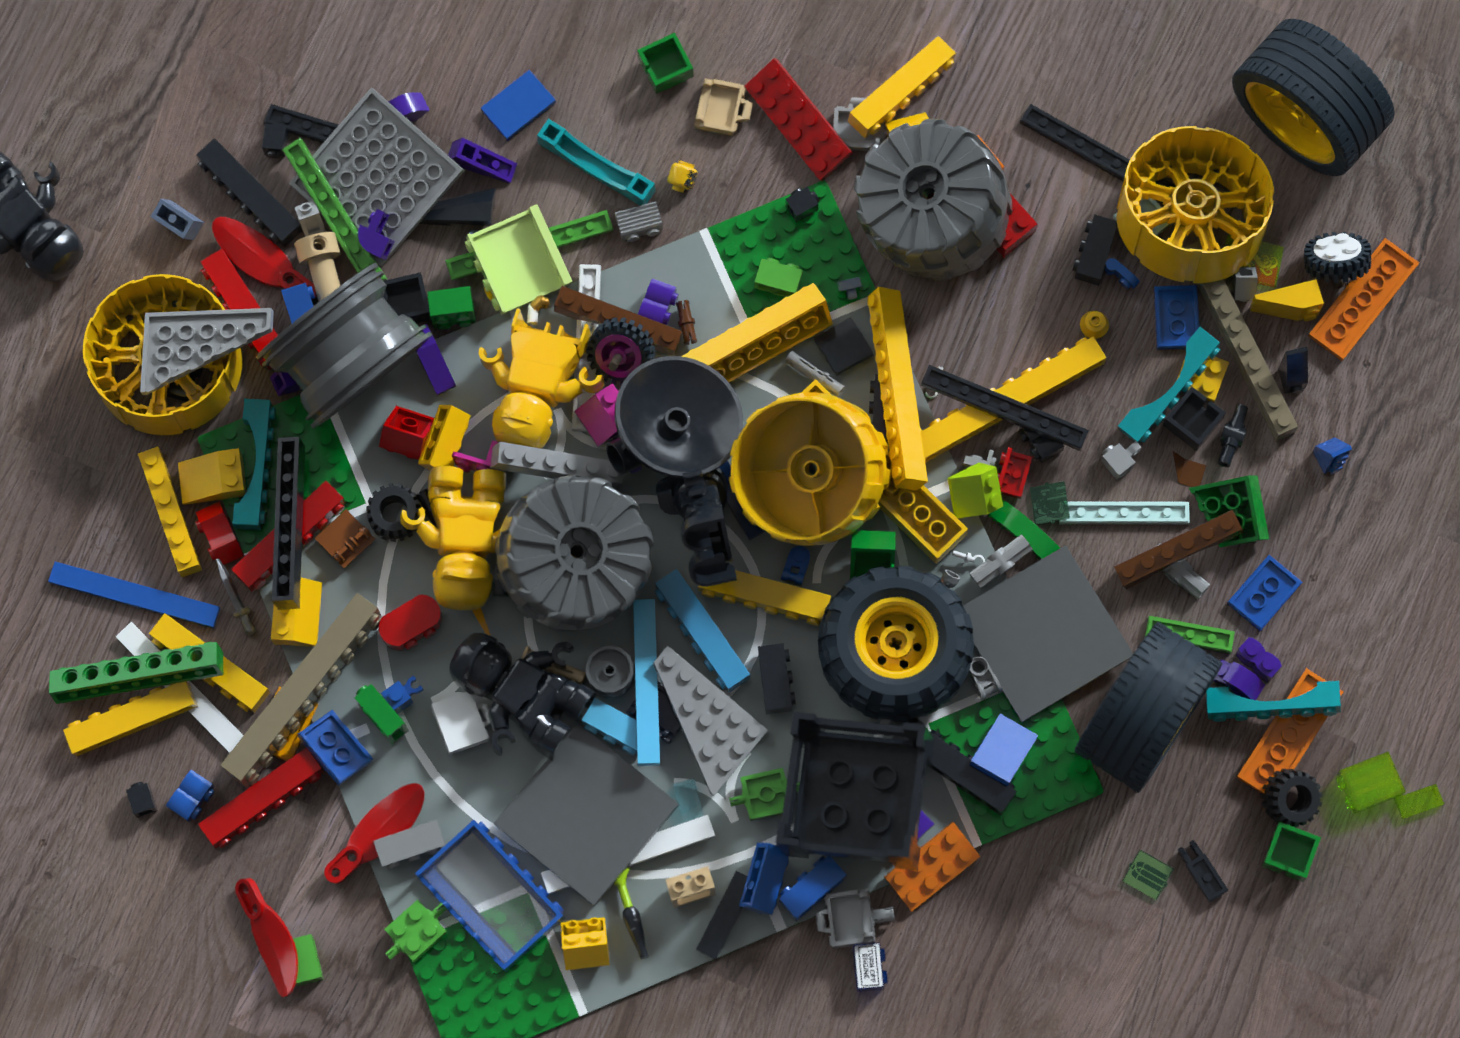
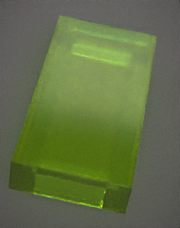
M1437 784L1394 799L1402 820L1444 805Z

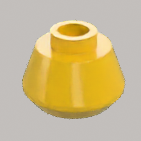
M1089 311L1082 316L1080 329L1086 337L1091 338L1094 336L1095 339H1098L1107 333L1109 321L1102 312Z

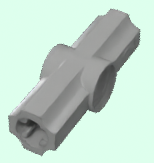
M1021 534L1004 548L1001 547L992 553L984 563L969 574L980 588L984 587L996 576H1000L1012 568L1015 562L1033 549Z
M1185 559L1162 570L1172 583L1182 586L1197 600L1210 586L1207 581L1193 571V567Z

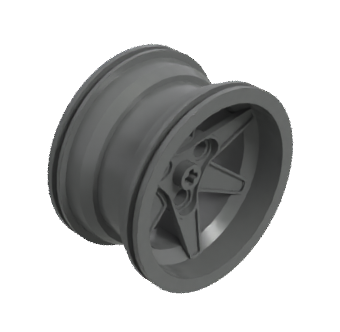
M376 263L368 266L322 299L274 338L256 356L259 361L265 359L262 364L264 368L270 365L275 373H288L303 391L300 394L301 403L309 414L305 420L309 421L312 419L314 421L310 425L313 429L359 397L433 336L431 332L426 334L423 332L427 328L425 325L419 327L412 318L403 314L398 316L385 300L384 294L387 285L381 279L384 272H376L379 267Z

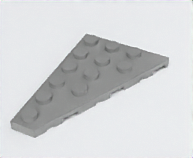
M272 308L145 313L140 393L148 395L272 332L274 311Z
M666 646L653 662V665L669 697L673 711L680 722V727L687 738L702 777L705 779L709 793L715 796L768 730L674 650Z

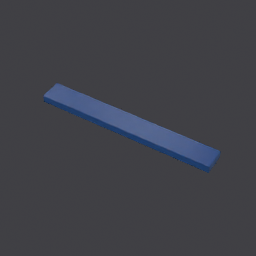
M56 561L48 581L50 584L164 615L165 613L170 617L210 628L215 627L220 611L219 606Z

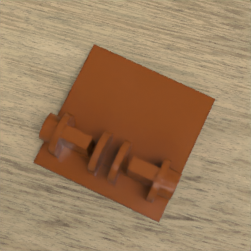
M347 509L315 537V540L343 568H346L376 540L370 534V531L365 526L363 527Z

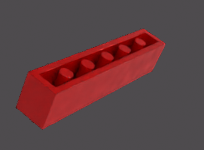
M223 249L200 261L203 269L200 270L207 281L211 279L214 286L211 288L217 298L221 296L225 301L222 304L225 310L260 308ZM273 328L272 332L247 345L250 349L255 348L257 353H259L278 334ZM262 359L260 361L258 360L260 365L263 366L262 364L265 361V359Z
M327 481L323 482L303 501V545L308 544L312 540L313 534L318 529H324L329 523L328 520L333 515L337 516L345 508L346 502L344 498ZM275 528L231 569L234 575L251 592L254 589H260L265 584V579L270 574L273 575Z
M305 748L198 825L215 849L218 847L223 848L231 842L230 838L236 834L241 835L245 833L251 823L263 820L267 816L268 811L273 808L276 810L283 806L285 799L291 795L294 797L304 790L302 787L309 782L313 784L322 777L320 774L324 771L309 750Z

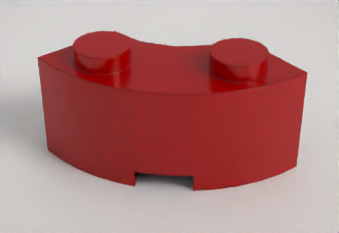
M220 502L195 512L198 517V521L195 522L199 532H204L211 546V548H208V552L212 560L220 559L222 564L225 565L244 556Z

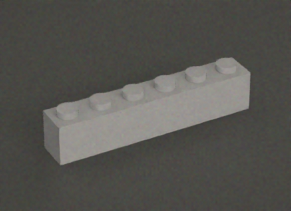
M499 442L492 447L490 467L492 469L552 479L568 475L590 479L598 477L611 482V487L614 489L622 484L623 475L615 471L609 460Z

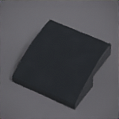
M851 317L814 337L815 343L824 354L827 363L836 376L874 356L867 341Z

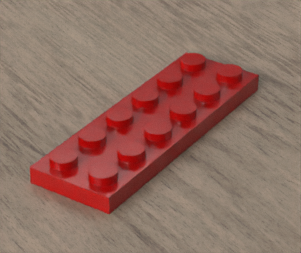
M773 58L744 86L820 181L828 177L853 154L778 59Z

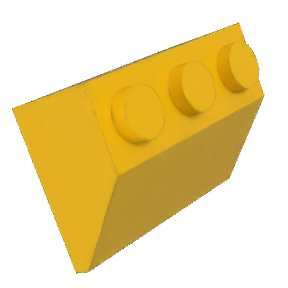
M301 577L300 609L278 610L274 604L271 641L274 645L314 647L317 644L322 582Z

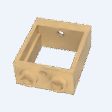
M708 866L665 879L673 908L716 895Z

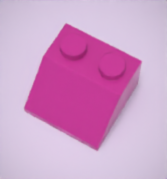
M613 383L593 395L574 411L598 447L618 435L614 415L618 390Z

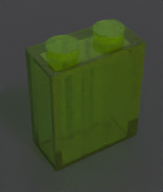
M1389 751L1341 769L1337 773L1338 777H1336L1340 790L1343 789L1346 794L1345 803L1349 810L1352 809L1354 814L1403 796L1406 792Z

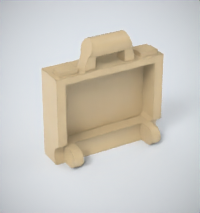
M705 78L695 117L694 129L734 136L738 126L737 122L749 121L753 106L751 102L743 99L746 90L744 85ZM740 105H744L742 116H738Z

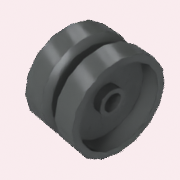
M603 646L596 649L589 656L586 663V677L590 688L597 695L604 698H617L624 695L631 688L634 681V666L630 656L623 649L616 646ZM612 669L613 673L608 674L607 670Z

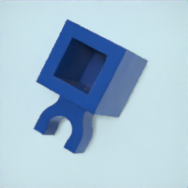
M414 675L408 679L406 685L402 686L397 681L381 693L382 697L397 714L413 704L411 695L419 694L424 690L421 685L416 689L411 687L412 683L417 681Z

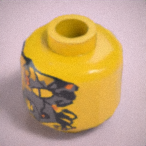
M681 160L678 163L672 164L667 181L673 185V190L684 193L685 189L691 190L698 174L697 170L694 169L695 165Z

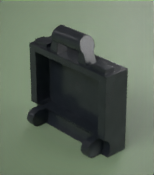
M657 681L659 738L669 744L681 727L665 688ZM636 699L626 711L635 720Z

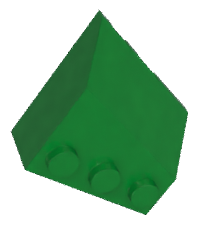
M1248 475L1189 488L1207 521L1231 510L1234 511L1244 533L1218 544L1220 548L1269 539L1258 475Z

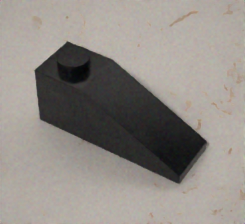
M1307 347L1285 352L1278 368L1284 393L1298 394L1306 388L1308 384Z

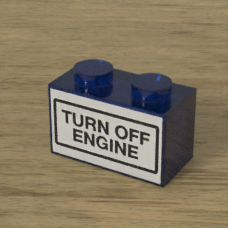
M880 943L853 945L857 992L883 990L884 984H888L887 970L882 971V962H886L885 949H880Z

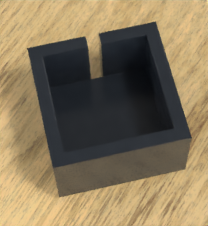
M421 272L384 281L387 285L384 298L398 316L402 314L408 316L415 323L431 320L429 302Z
M1191 387L1165 418L1163 426L1195 451H1198L1224 419L1226 412L1212 401L1208 403L1205 410L1203 406L1207 398Z

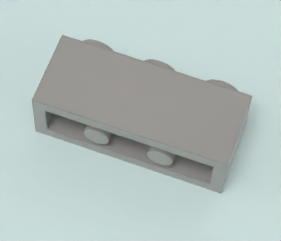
M437 819L374 840L382 867L387 865L388 869L400 865V860L408 858L409 862L421 858V853L429 851L431 855L439 852L442 849L441 847L445 846Z

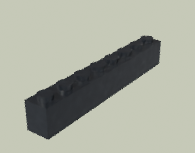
M300 437L278 438L272 602L278 610L300 609L305 445Z

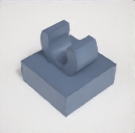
M855 277L837 282L839 291L846 290L849 300L857 298L855 288L861 286L860 278Z

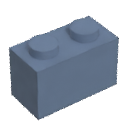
M160 199L150 216L183 239L194 240L204 224L202 220L167 199Z

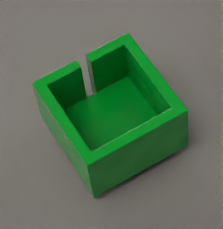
M672 33L637 50L638 60L645 74H648V79L656 94L694 77L693 66L676 33Z
M470 286L427 292L430 317L434 328L447 330L455 324L459 325V327H469L472 323H476Z
M856 530L852 533L850 580L853 577H859L867 573L870 569L881 566L884 568H894L896 532Z
M1278 822L1261 867L1277 873H1281L1284 870L1286 871L1285 876L1304 882L1308 876L1321 837Z

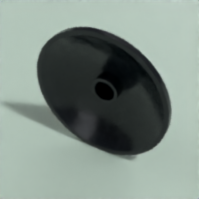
M665 356L649 360L634 369L619 389L614 415L620 438L607 443L606 452L612 467L620 475L642 465L662 475L675 478H683L682 473L702 469L703 475H706L720 468L731 457L732 444L734 440L738 439L743 430L741 404L729 382L719 372L703 362L681 356Z

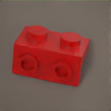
M1009 447L1007 453L1002 452L999 465L1003 467L1001 473H998L1001 494L1021 499L1032 461L1031 456L1013 452L1012 448Z

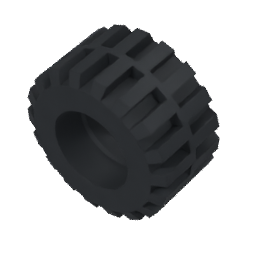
M393 483L388 484L389 487L386 488L383 485L380 487L379 492L375 490L372 493L373 498L369 497V506H366L367 518L371 528L378 536L381 535L382 539L387 540L389 538L391 542H396V539L403 541L406 536L410 538L413 536L412 532L418 529H406L400 521L394 523L387 522L382 518V513L389 504L401 503L406 506L407 517L410 520L419 519L417 513L421 505L417 495L414 492L412 493L409 487L406 486L404 488L402 484L394 486Z
M1281 769V772L1276 771L1273 773L1274 777H1268V784L1263 785L1265 792L1261 793V798H1264L1262 806L1267 808L1265 812L1271 816V819L1295 827L1306 825L1307 821L1311 822L1314 820L1313 815H1318L1320 812L1317 809L1318 806L1322 807L1320 798L1323 797L1322 792H1319L1321 786L1319 783H1315L1316 779L1306 772L1294 769ZM1295 786L1298 798L1295 805L1288 809L1286 796L1288 791Z

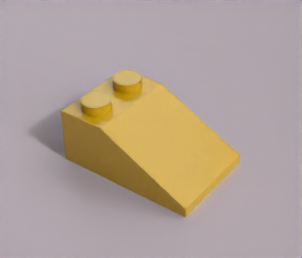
M1316 279L1256 294L1251 302L1250 311L1296 321L1303 319L1304 321H1311L1317 318L1316 316L1319 315L1324 302Z
M239 448L216 451L178 462L183 505L244 497L247 492L243 457Z

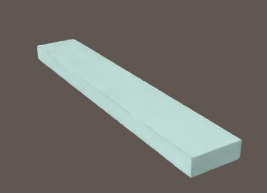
M1064 502V505H1067L1066 510H1068L1069 518L1059 519V524H1189V502Z

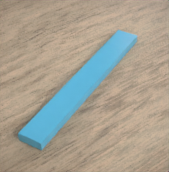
M640 599L633 602L638 766H660L657 672L653 665L657 658L655 599Z

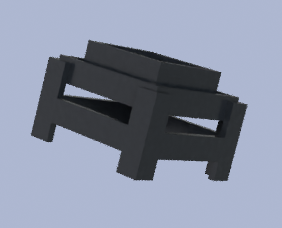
M793 711L790 731L793 740L782 821H778L777 846L787 857L808 859L809 854L892 862L895 868L918 871L920 847L917 844L926 764L927 761H932L934 739L927 726L913 723H903V726L818 718L813 713ZM825 729L906 737L909 740L825 732ZM803 748L804 755L797 800L796 816L794 823V831H792L791 827L795 805L796 789L798 782L801 752Z

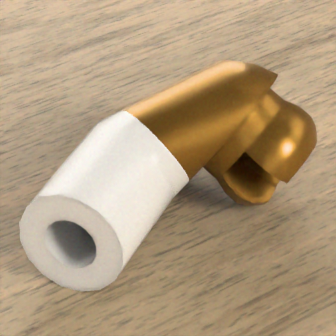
M540 295L529 304L527 324H538V312L542 308L549 307V298Z

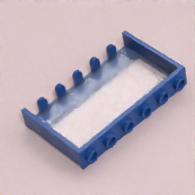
M472 820L415 874L506 973L558 923L565 919L562 914L564 909L556 901L552 904L547 898L549 893L541 885L537 887L532 882L534 877L526 869L522 871L517 866L519 861L511 853L507 855L502 850L505 846L497 837L492 839L487 834L490 830L482 821L477 823L475 820Z

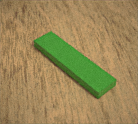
M1154 616L1148 617L1145 636L1157 622H1160L1171 629L1173 633L1176 632L1183 639H1187L1195 644L1196 647L1228 654L1232 652L1235 631Z

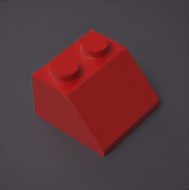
M396 406L383 425L379 447L389 452L405 455L410 459L419 460L434 418Z

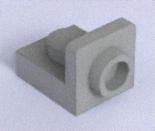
M314 201L295 207L305 237L326 231Z
M989 450L987 461L977 455L965 456L962 469L965 470L977 463L995 466L996 458L993 457L994 451Z

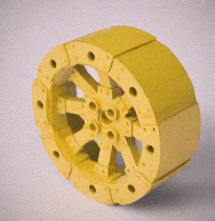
M1197 126L1177 127L1163 131L1151 137V140L1147 143L1144 142L1136 150L1128 163L1117 203L1118 212L1116 219L1120 236L1127 249L1133 256L1136 255L1140 259L1141 264L1165 278L1184 282V280L1193 281V283H1209L1225 279L1236 274L1242 266H1247L1261 246L1274 205L1272 178L1258 154H1255L1246 143L1226 132L1208 127L1197 128ZM1187 173L1202 175L1203 178L1202 180L1190 179ZM1168 176L1172 178L1176 187H1165L1156 184L1155 181ZM1216 182H1219L1231 192L1220 193L1214 185ZM1150 198L1163 202L1164 207L1152 212L1142 213L1141 206L1139 205L1141 199L1148 200ZM1237 207V209H1242L1245 223L1237 221L1226 214L1224 208ZM1166 222L1168 224L1176 223L1174 231L1167 241L1153 234V227ZM1213 227L1217 229L1219 227L1230 234L1234 240L1232 245L1220 249L1212 231ZM1191 231L1195 233L1196 237H1199L1202 250L1182 248L1185 237Z
M175 275L144 276L142 279L129 281L111 292L96 308L93 318H90L83 340V359L88 369L87 374L105 406L125 425L129 424L135 430L154 435L180 434L190 428L192 430L213 419L228 404L232 392L236 391L242 372L241 348L202 367L214 371L213 380L204 389L196 385L189 374L173 381L181 386L189 401L181 404L182 406L168 407L166 397L167 388H169L170 383L152 392L149 406L138 405L131 399L134 391L141 386L144 339L143 320H145V313L225 310L220 301L204 286L197 285L190 279ZM174 301H177V302H176V306H177V307H173V306H172V303H173ZM128 315L133 316V320L130 322L126 319ZM129 331L134 332L139 337V345L134 347L119 346L120 341ZM122 362H134V364H137L135 370L125 380L117 383L114 377L115 365H119Z

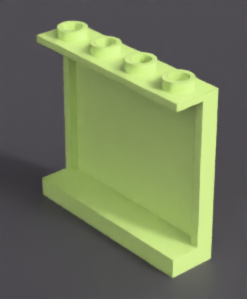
M537 204L529 207L528 210L476 233H469L466 236L465 246L469 253L473 252L476 259L473 261L478 273L482 272L484 280H482L487 292H491L494 298L491 299L495 311H500L501 315L532 302L537 296H546L560 290L561 286L566 287L573 282Z

